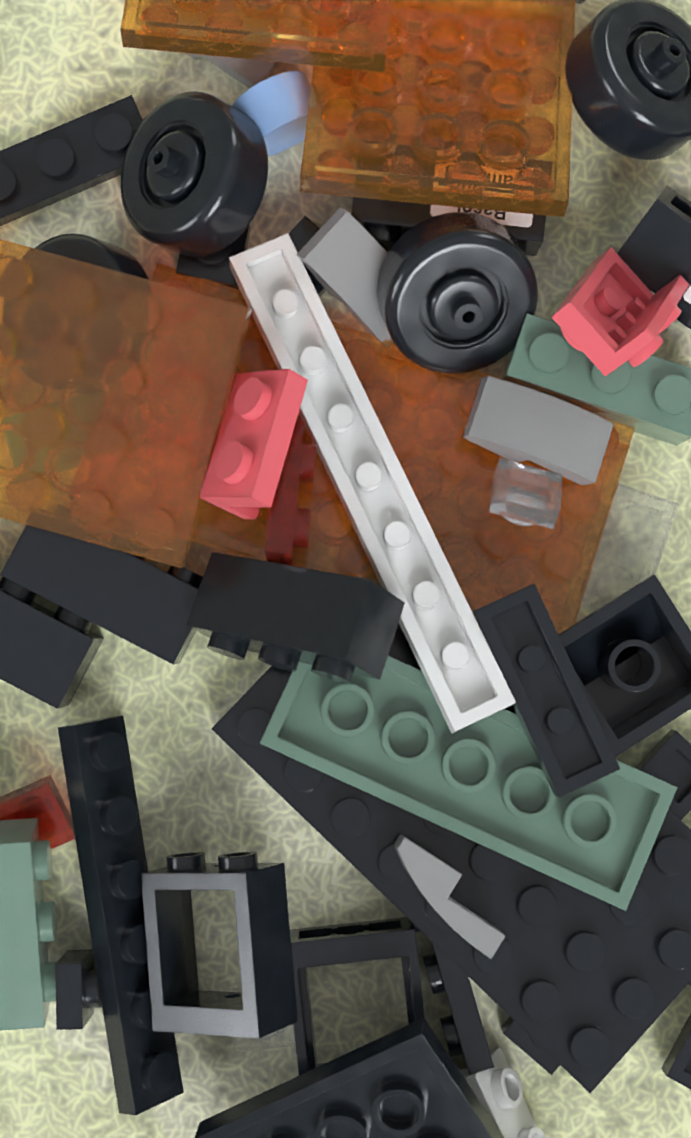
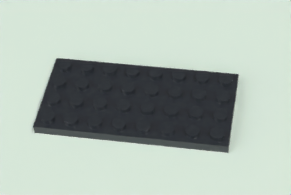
M371 563L357 576L370 579L381 586ZM398 623L388 656L421 670ZM271 666L212 727V730L575 1080L591 1093L691 981V829L668 809L627 910H622L260 744L292 674V671ZM513 705L505 708L506 710H509L517 714ZM400 833L462 874L449 897L497 927L505 935L492 959L470 945L445 922L425 897L419 896L416 885L404 868L394 847V843Z

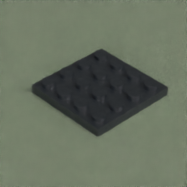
M421 1018L199 1122L195 1138H504V1136L426 1019Z

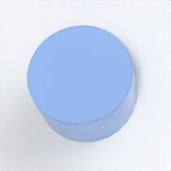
M288 71L267 78L245 91L232 105L248 115L258 126L266 143L268 157L307 140L326 121L324 112L305 73L302 71Z

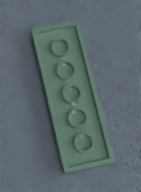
M388 656L380 680L353 674L350 684H345L321 677L311 671L312 665L299 662L297 670L292 672L260 744L622 910H627L678 787L617 760L620 770L559 798L554 796L517 714L503 709L451 733L421 670Z

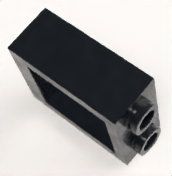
M189 852L166 856L167 867L141 873L153 1031L259 1039L297 1022L284 863H258L257 852L222 854L218 856V863H206L204 852ZM191 890H234L242 992L199 990Z
M407 917L290 930L297 1022L293 1026L299 1075L325 1064H317L308 967L401 957L408 1025L421 1018H425L415 927Z

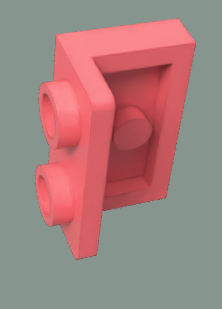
M610 247L591 263L552 315V319L561 327L562 334L573 348L582 351L600 372L607 376L626 361L633 368L640 365L662 345L664 340L659 334L669 327L681 314L682 310L677 304L688 288L689 283L679 275L653 294L614 249Z
M291 369L236 373L199 498L242 519H256L260 507L272 506L308 380Z

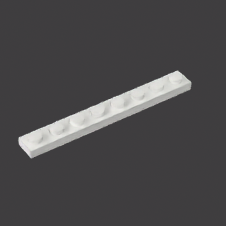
M284 234L229 257V268L278 370L291 369L308 380L299 415L381 587L405 602L399 624L451 733H454L512 706L516 701L302 261L296 255L298 252L289 234Z

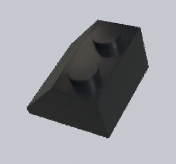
M651 575L558 634L615 757L691 709V631L656 575Z

